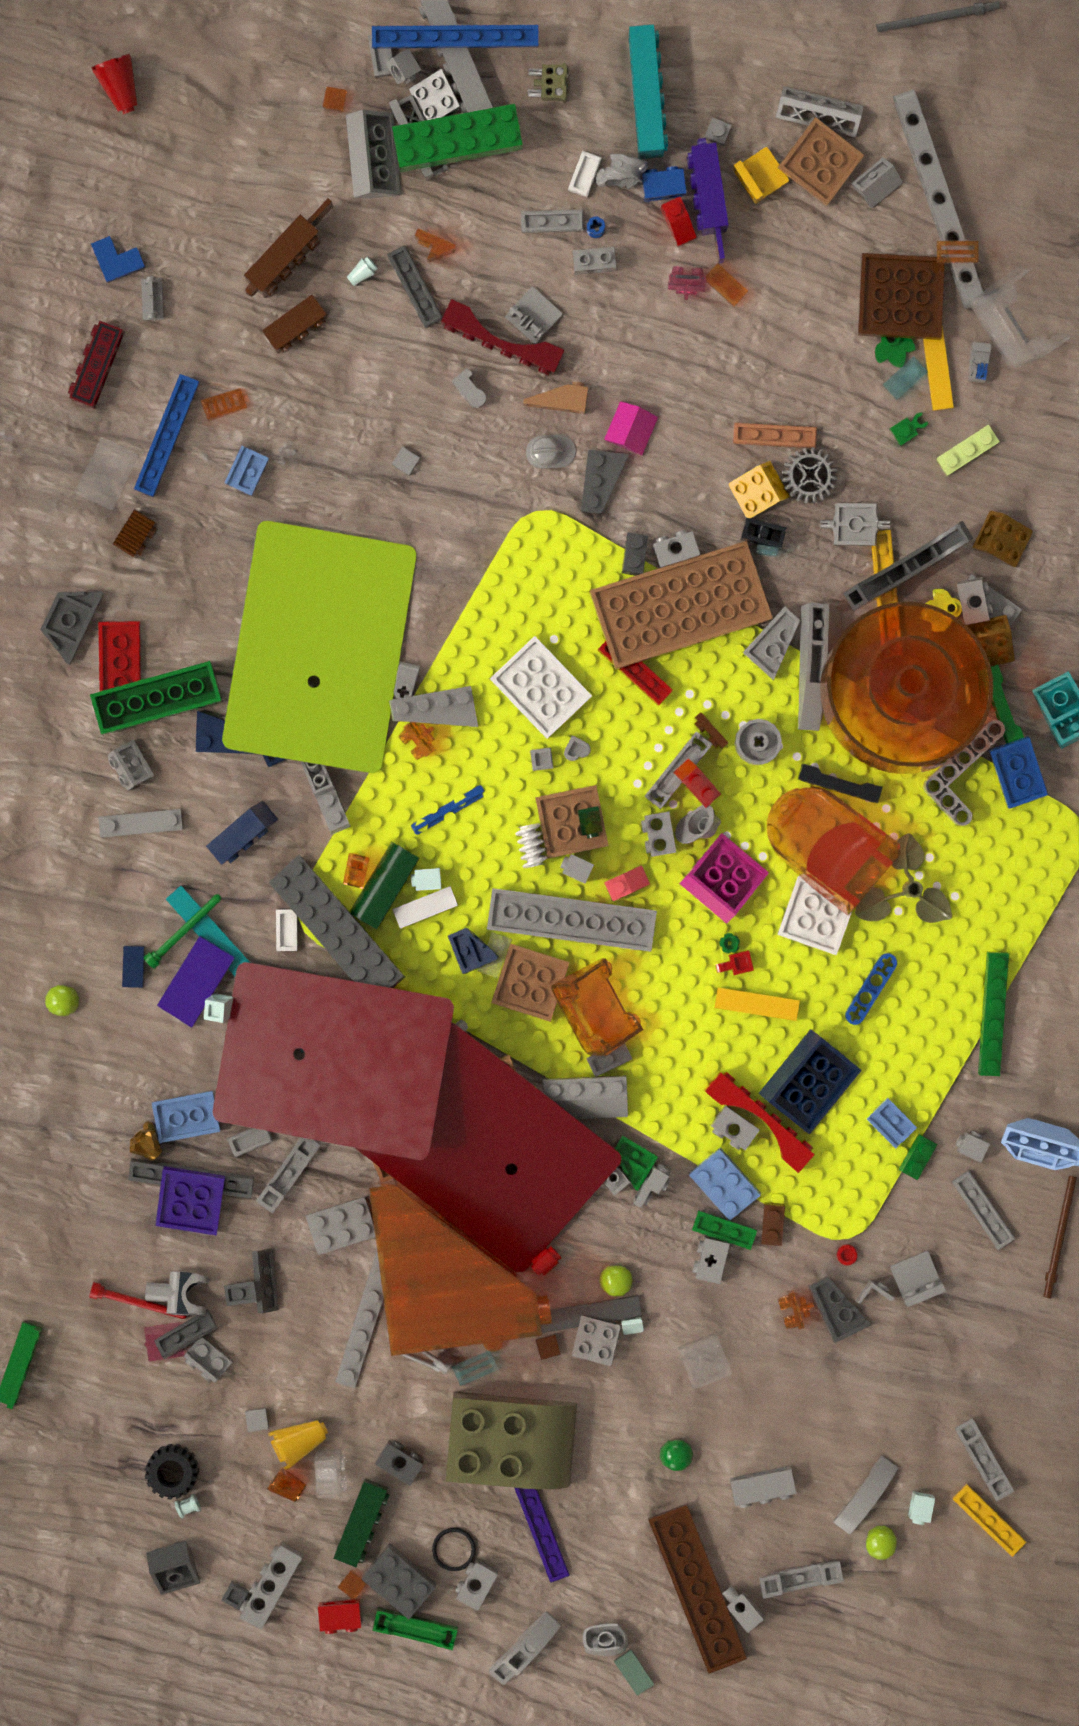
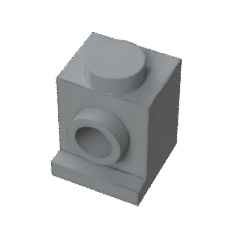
M619 1167L612 1173L617 1176L616 1181H610L608 1177L604 1182L614 1196L630 1183V1180Z

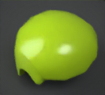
M56 985L50 988L46 994L45 1005L49 1012L54 1015L68 1016L74 1013L79 1006V996L71 987Z
M610 1265L601 1272L599 1282L601 1289L608 1295L619 1297L624 1296L631 1290L633 1278L630 1271L625 1267Z
M876 1526L869 1530L866 1538V1549L869 1555L877 1560H886L893 1556L897 1547V1539L893 1530L886 1526Z

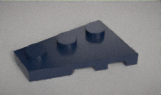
M197 711L195 752L255 754L226 748L222 742L225 721Z

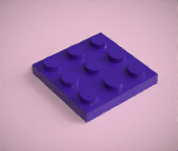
M164 1166L155 1226L217 1236L225 1176Z

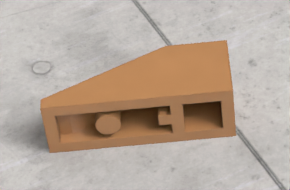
M572 382V385L567 384L526 398L523 401V406L585 414L588 387H584V383Z

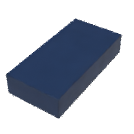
M123 946L122 987L144 988L143 957L145 956V946Z

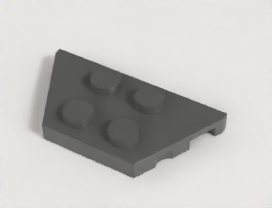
M101 591L58 592L40 629L69 665H71L103 598L104 593Z

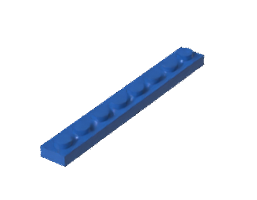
M538 25L372 26V49L539 47Z

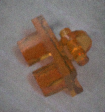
M410 722L403 727L404 730L399 735V738L405 745L411 740L414 741L417 746L411 750V754L416 760L424 756L427 757L436 750L431 743L435 740L431 734L435 730L433 726L427 729L423 723L418 726L416 723Z
M793 1290L787 1291V1295L778 1298V1303L781 1310L792 1307L793 1314L783 1317L786 1329L795 1327L803 1329L805 1327L800 1311H803L805 1318L810 1317L809 1309L813 1308L814 1305L813 1302L807 1303L805 1296L799 1297L801 1305L798 1306Z

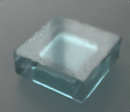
M759 544L756 547V554L774 558L777 556L778 548Z

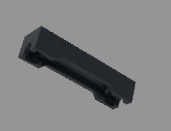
M804 763L801 764L797 778L799 781L873 803L879 802L883 788L870 783L859 785L822 774L819 768Z

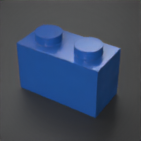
M678 166L668 167L666 171L658 172V169L646 170V173L642 174L645 202L674 199L679 196L681 198L686 197L684 170L679 169Z

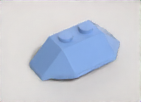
M1031 1118L1007 1124L1001 1143L1015 1159L1052 1170L1065 1169L1074 1165L1079 1166V1139L1069 1129Z

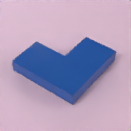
M110 236L91 243L107 283L145 268L137 247L118 255Z

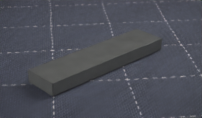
M404 245L388 253L387 257L424 328L426 329L441 321L443 317L406 246Z

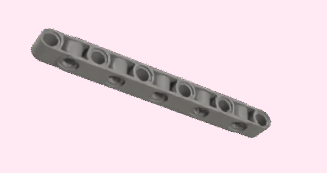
M914 89L893 96L894 104L962 305L966 310L984 304V293ZM915 117L918 120V124L910 125L907 118ZM928 156L931 159V164H923L921 157ZM941 195L944 198V203L937 204L934 196ZM949 234L956 235L958 242L950 243L947 236ZM961 274H969L971 281L969 283L963 282Z

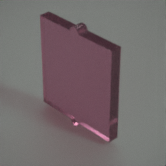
M180 1322L144 1327L146 1340L144 1346L147 1347L148 1361L163 1360L154 1340L178 1327ZM184 1348L166 1359L183 1357L185 1355Z

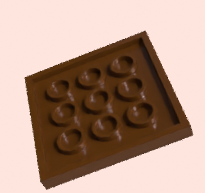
M862 253L858 336L941 340L945 257Z

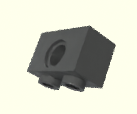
M388 1440L375 1465L411 1486L424 1461L421 1460L422 1457L416 1452L411 1451L409 1453L404 1450V1445L394 1440L391 1442ZM399 1456L404 1457L406 1464L398 1466L395 1463V1458Z

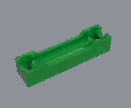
M999 665L981 670L980 672L997 720L1001 721L1005 727L1003 737L1006 744L1024 738L1021 727L1015 725L1001 685L1004 679Z
M378 1607L372 1631L412 1639L453 1651L458 1627L416 1616L408 1619L402 1613ZM383 1614L386 1616L384 1626H379V1617ZM447 1631H452L451 1642H445Z

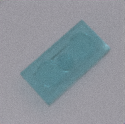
M913 357L889 378L883 386L897 400L928 371Z

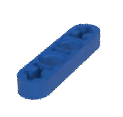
M885 953L878 958L845 1012V1018L850 1024L858 1025L864 1020L897 966V960L894 955ZM890 957L892 958L890 962L893 965L891 967L887 966L884 970L888 972L887 976L882 972L876 971L877 967L882 969L884 966L882 960ZM875 974H879L882 977V983L879 986L871 984V977ZM863 992H869L871 995V1001L867 1004H863L860 1001V995ZM855 1002L860 1006L866 1007L865 1011L859 1010L858 1015L860 1018L858 1020H850L851 1015L849 1013L851 1011L855 1012L858 1008L854 1006Z

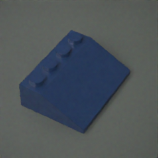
M810 1029L761 1089L759 1094L810 1135L862 1070Z

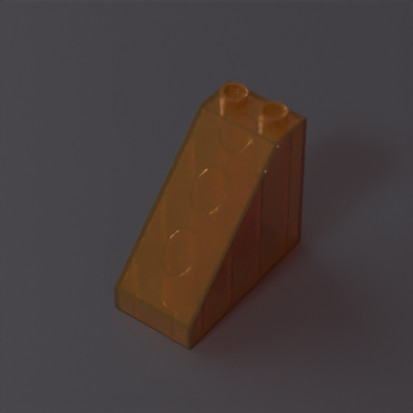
M396 1180L370 1184L369 1192L391 1356L541 1336V1325L552 1324L547 1295L537 1296L535 1287Z

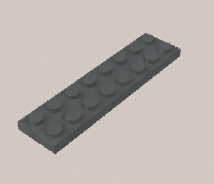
M298 855L269 882L354 982L394 988L405 978L403 973L301 855Z

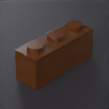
M310 295L264 328L262 332L277 353L281 351L285 353L293 347L292 343L297 339L299 341L305 339L309 335L308 331L314 327L318 329L323 326L328 316L315 297Z

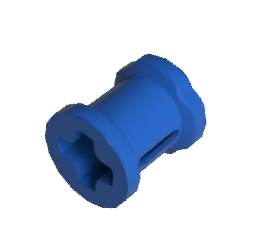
M598 216L590 218L586 228L588 235L592 238H600L605 232L604 220ZM594 223L597 226H601L598 232H595V229H591Z

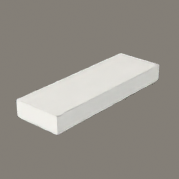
M451 886L394 908L393 912L399 927L403 928L458 906Z

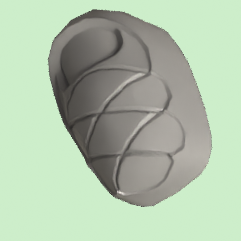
M619 1624L591 1626L583 1632L584 1649L586 1653L596 1656L618 1655L627 1649L628 1637Z

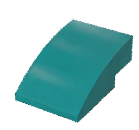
M1068 671L1032 690L1037 704L1061 749L1079 740V688Z

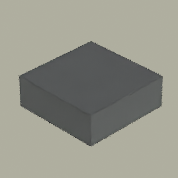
M231 1581L221 1601L239 1610L249 1594V1590Z

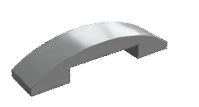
M300 1138L256 1202L273 1213L316 1153L320 1144L312 1139Z
M973 1418L954 1428L996 1502L1014 1492Z
M881 1455L870 1470L868 1477L849 1503L842 1508L833 1523L848 1534H851L880 1498L897 1472L898 1467Z
M840 1561L810 1564L759 1577L763 1599L808 1587L844 1582Z

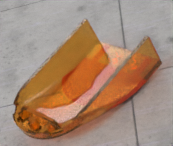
M810 786L811 788L790 790L774 803L769 812L767 834L771 847L806 883L849 916L900 856V843L828 790Z

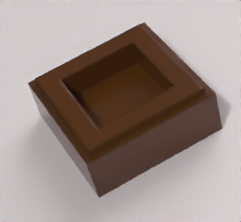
M555 1334L535 1339L541 1360L561 1355Z

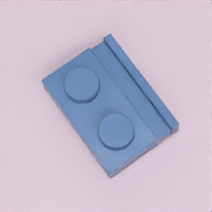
M241 446L224 483L252 496L269 458Z
M888 1098L866 1118L895 1149L917 1128Z

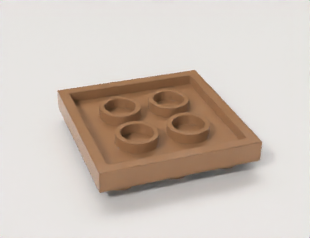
M815 117L780 163L778 169L827 206L864 157V154Z
M596 785L535 797L547 858L609 846ZM599 806L603 831L599 832L598 837L587 839V835H582L577 811Z
M510 943L491 1003L551 1022L570 962Z

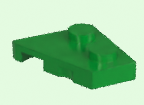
M622 1135L615 1150L621 1155L620 1166L635 1190L638 1191L658 1156Z

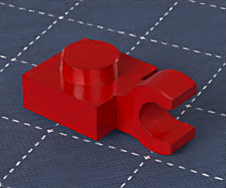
M749 950L728 955V962L715 964L717 973L732 970L733 975L754 971Z

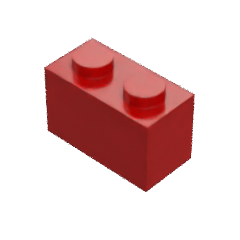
M689 758L673 772L705 808L721 795Z
M360 1599L320 1602L318 1604L320 1632L325 1631V1634L337 1633V1630L344 1629L346 1632L358 1631V1628L362 1626Z

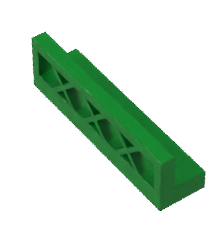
M24 1321L20 1327L0 1385V1402L7 1404L6 1408L13 1409L17 1404L43 1329Z

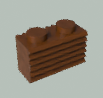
M134 509L113 542V545L135 559L137 555L141 557L147 548L144 545L147 539H152L158 530L156 528L157 523Z

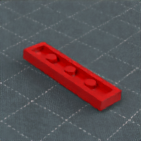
M605 641L598 651L613 664ZM643 662L618 669L658 706L673 691Z

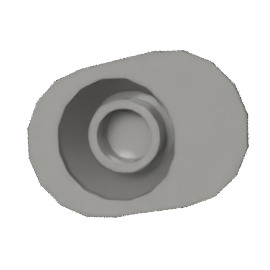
M565 435L538 436L533 438L526 448V456L530 464L542 469L565 467L573 461L576 453L574 443Z
M701 805L679 821L675 830V836L682 844L691 843L698 838H710L716 833L721 820L714 814L712 806L709 805L705 808Z

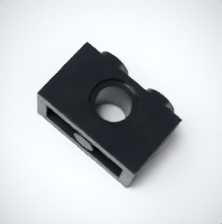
M746 517L740 540L780 550L787 527Z

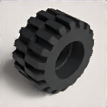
M168 1444L166 1447H160L152 1454L145 1468V1479L148 1480L147 1485L152 1487L154 1494L157 1492L160 1494L159 1497L163 1498L165 1496L167 1499L172 1500L173 1497H176V1499L181 1498L182 1495H186L193 1488L199 1473V1468H197L198 1461L194 1459L195 1455L193 1452L191 1454L188 1452L189 1449L187 1447L181 1448L179 1444H176V1446ZM165 1461H176L182 1466L184 1476L179 1482H168L162 1477L160 1467Z

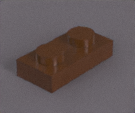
M702 712L694 718L696 720L694 725L700 732L706 731L710 736L708 738L709 742L715 748L719 746L722 749L728 744V741Z
M764 1203L761 1244L782 1246L785 1204Z

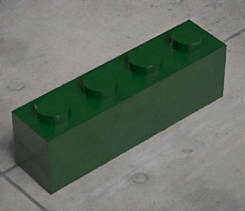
M364 1479L333 1559L355 1568L358 1562L363 1563L367 1553L363 1551L366 1543H371L374 1532L371 1531L374 1524L378 1525L382 1513L379 1512L381 1505L386 1506L390 1495L386 1493L388 1487L369 1479Z

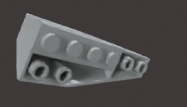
M808 603L801 606L798 730L819 731L841 650V608L830 604Z

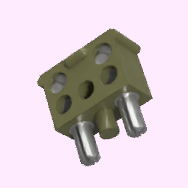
M566 63L562 65L542 64V69L528 70L529 76H542V79H534V86H541V89H528L527 94L529 97H541L542 101L567 102L568 66ZM549 81H553L551 85L547 84Z

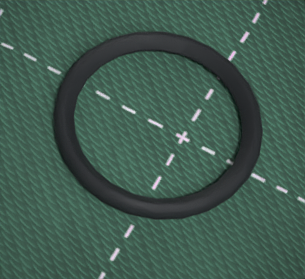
M448 1528L440 1532L434 1539L432 1545L433 1557L436 1563L445 1570L461 1571L468 1567L475 1557V1542L465 1530ZM450 1532L463 1534L471 1544L470 1558L459 1567H449L443 1564L437 1556L436 1548L438 1541L442 1536Z

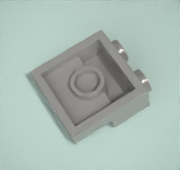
M661 1164L658 1167L653 1165L633 1198V1204L641 1208L643 1204L647 1205L652 1197L651 1190L657 1194L661 1190L664 1192L670 1183L668 1177L671 1171Z

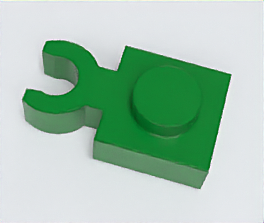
M922 412L917 413L913 417V421L910 422L908 417H906L889 429L900 446L918 435L915 429H923L928 425V422L919 424L917 421L918 417L923 415Z

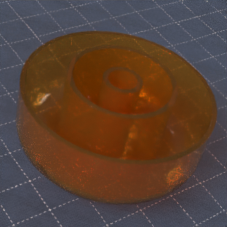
M895 602L869 610L853 621L831 648L824 663L820 682V698L824 717L830 731L851 756L865 765L880 771L896 774H914L944 765L956 757L974 740L982 729L991 708L993 676L983 646L970 628L961 620L933 605L920 602Z

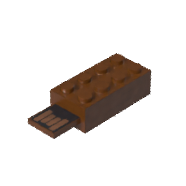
M329 198L308 220L300 214L244 274L246 281L249 283L245 289L248 296L253 297L257 292L264 298L268 295L270 297L274 295L278 290L277 285L282 280L284 282L288 280L293 273L291 270L296 265L299 267L306 260L307 257L305 255L310 250L314 251L321 242L319 240L321 236L315 227L334 207Z

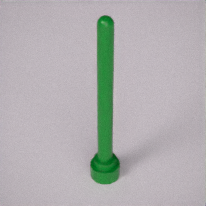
M214 895L157 951L154 950L146 954L143 958L147 964L156 969L161 964L162 956L221 901V895Z

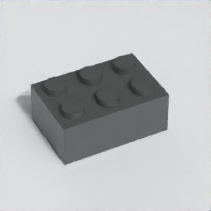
M390 1543L362 1575V1580L408 1619L412 1617L436 1588L434 1580Z

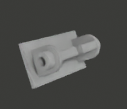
M148 276L146 279H141L143 320H164L162 278Z

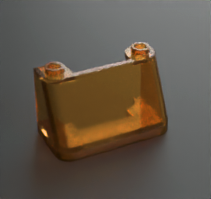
M606 958L598 959L551 986L552 993L582 1049L591 1056H607L643 1030L638 1015L626 1012L608 979L612 976L613 968Z

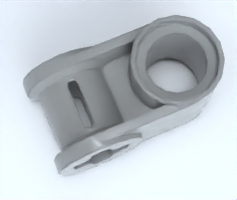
M400 661L394 688L396 699L401 698L400 693L397 692L398 690L402 691L403 688H406V691L409 693L404 698L413 696L420 666Z

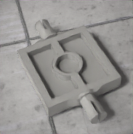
M836 503L833 520H821L820 528H833L835 546H876L879 529H891V520L879 521L877 516L878 504Z

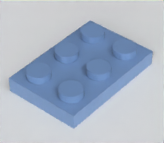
M208 1091L152 1102L159 1143L220 1132L219 1121L213 1116L214 1092Z
M721 1147L689 1172V1176L729 1221L761 1196V1192Z

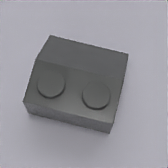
M186 1541L177 1542L146 1553L149 1573L161 1595L200 1584L194 1558Z

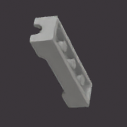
M696 731L644 797L661 809L682 783L673 772L688 758L696 765L712 746V743ZM697 738L707 747L701 751V747L696 743L693 744V740ZM656 790L655 793L661 798L664 797L662 803L652 798V791Z

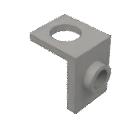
M869 1280L856 1299L857 1303L861 1304L871 1288L881 1293L890 1301H893L894 1297L888 1293L889 1288L880 1282L876 1285Z

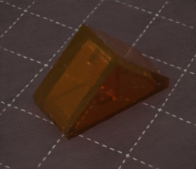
M349 853L343 884L363 889L371 858Z
M280 1467L267 1489L296 1502L307 1485L283 1467Z

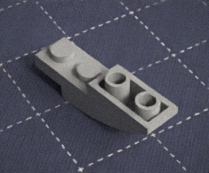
M301 761L330 833L333 835L351 827L326 766Z
M545 1611L518 1637V1641L489 1668V1673L501 1684L505 1685L538 1655L561 1627V1623Z

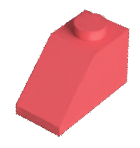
M641 865L604 882L612 901H615L649 885L650 882Z

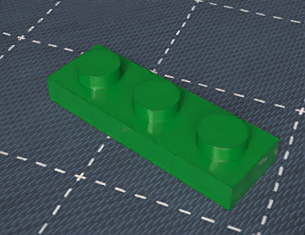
M700 1210L697 1212L692 1231L749 1250L752 1248L757 1233L756 1229Z

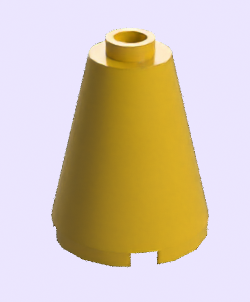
M318 1420L273 1430L268 1433V1436L273 1435L274 1440L271 1441V1444L280 1463L285 1461L286 1466L283 1468L288 1470L326 1439L325 1435L328 1434V1431L323 1422L319 1423Z

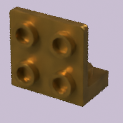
M990 510L972 548L991 554L1011 567H1016L1033 531L1004 513Z
M1006 615L966 625L974 669L1015 661L1012 634Z

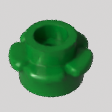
M727 933L720 939L719 944L723 952L729 954L739 949L740 940L732 933Z

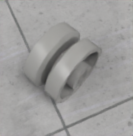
M755 719L748 721L740 727L734 744L736 752L742 760L748 764L762 765L770 762L777 756L781 749L782 740L780 732L774 724L767 720ZM755 739L761 740L760 746L754 745Z

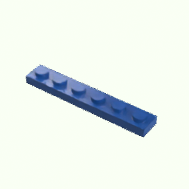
M179 374L134 490L151 497L155 496L199 386V381Z

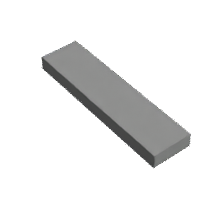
M969 1170L951 1181L998 1251L1015 1240V1237Z

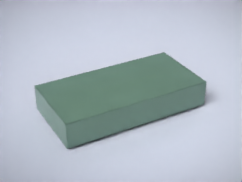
M632 1649L614 1660V1663L637 1696L654 1685V1682Z

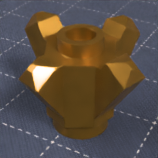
M147 1121L143 1125L144 1131H138L130 1139L129 1150L130 1153L144 1156L152 1161L162 1153V1149L157 1140L154 1124Z

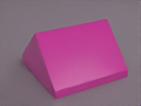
M620 401L604 440L642 456L658 417L639 406Z

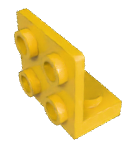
M768 147L763 148L744 162L740 160L733 165V172L755 204L789 182L788 177L778 169L779 164Z
M771 461L760 464L729 483V487L747 518H753L771 506L790 497Z

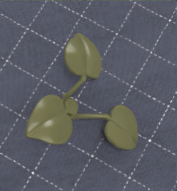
M911 833L900 837L890 851L892 867L904 869V873L909 881L904 883L903 891L885 897L881 889L876 887L867 888L858 897L860 901L857 903L855 910L856 916L862 920L879 921L888 916L891 911V906L887 900L905 895L920 899L915 909L922 921L935 923L952 918L951 907L946 896L936 888H927L923 892L922 884L914 881V877L908 872V869H918L924 860L923 849Z

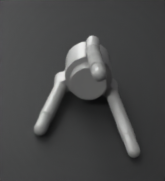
M425 1328L424 1332L443 1354L438 1353L434 1356L425 1349L420 1348V1352L433 1360L432 1363L406 1352H401V1355L445 1374L454 1362L450 1358L451 1353L445 1350L429 1330Z

